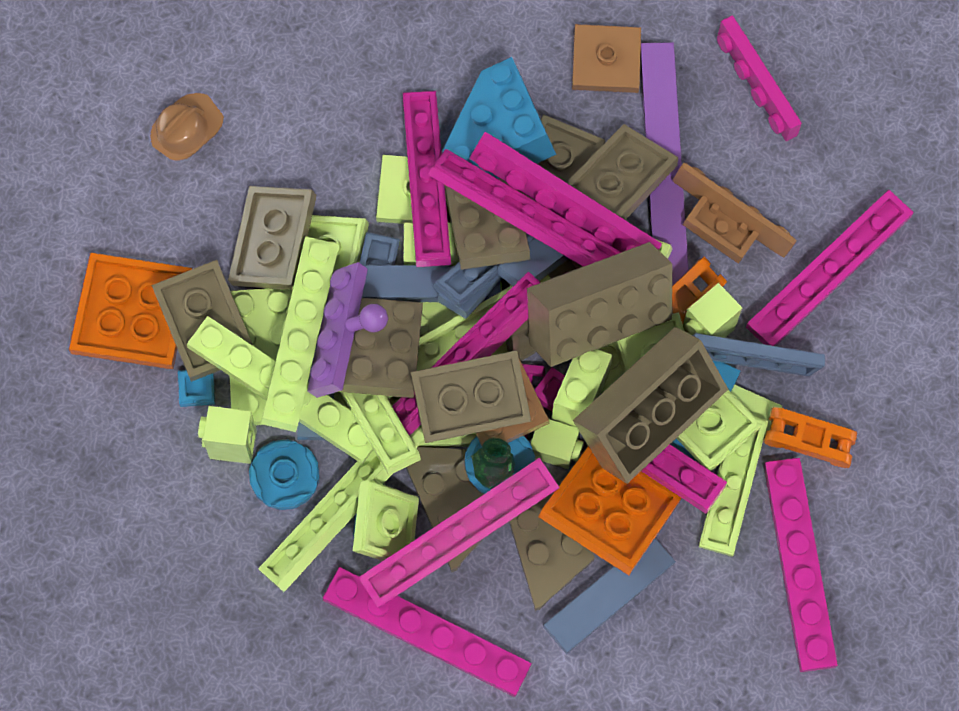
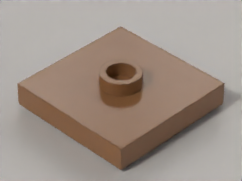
M575 24L572 90L639 93L641 27Z

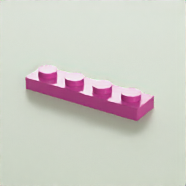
M733 15L722 20L717 36L718 44L724 53L729 52L734 59V68L739 78L748 81L752 88L751 95L755 103L759 107L763 106L769 114L768 121L772 130L776 134L781 133L785 141L798 136L802 124L741 27Z

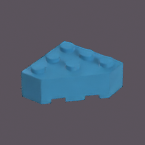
M512 57L481 71L442 153L445 149H448L480 168L477 163L469 158L483 134L487 132L536 164L556 155L524 80ZM485 171L486 173L490 174L491 176H493V177L499 179V177L496 176V175H494L493 173H491V172H489V171Z

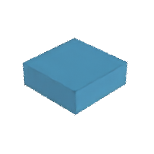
M186 370L178 371L180 407L215 405L214 373L191 382Z

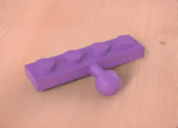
M359 262L333 270L307 390L316 398L343 390L355 331L365 329L369 332H379L388 322L386 310L378 304L365 306L361 310L360 315H358L368 270Z

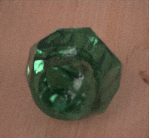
M487 439L483 443L482 448L472 455L475 478L486 488L493 489L513 475L515 462L511 453V447L502 439Z

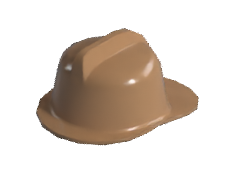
M187 94L162 110L151 129L150 138L152 146L170 160L187 159L217 134L222 127L224 116L207 94Z

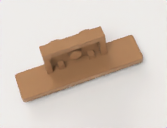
M683 163L673 178L675 184L699 200L682 225L738 264L755 240L783 258L796 243V239L784 227L773 224L763 217L759 210L741 202L734 197L729 189L718 186L708 179L700 169Z

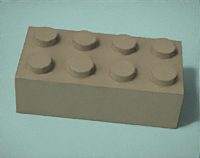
M648 242L527 288L529 344L552 367L583 355L588 351L596 350L672 320V263L656 247Z
M674 327L583 410L573 422L601 467L628 484L729 389L702 341Z

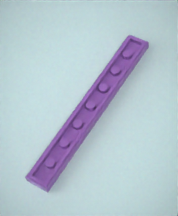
M674 42L641 43L640 62L645 137L678 157V166L649 195L651 237L672 246V252L668 260L672 263L673 285L689 270L686 227L682 225L685 221L684 192L680 186L673 182V178L682 165Z

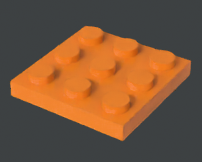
M90 253L69 346L70 353L174 369L178 349L152 285L192 270V268Z
M588 446L561 482L560 488L553 493L544 505L538 517L622 572L630 575L682 498L642 471L628 484L601 467Z

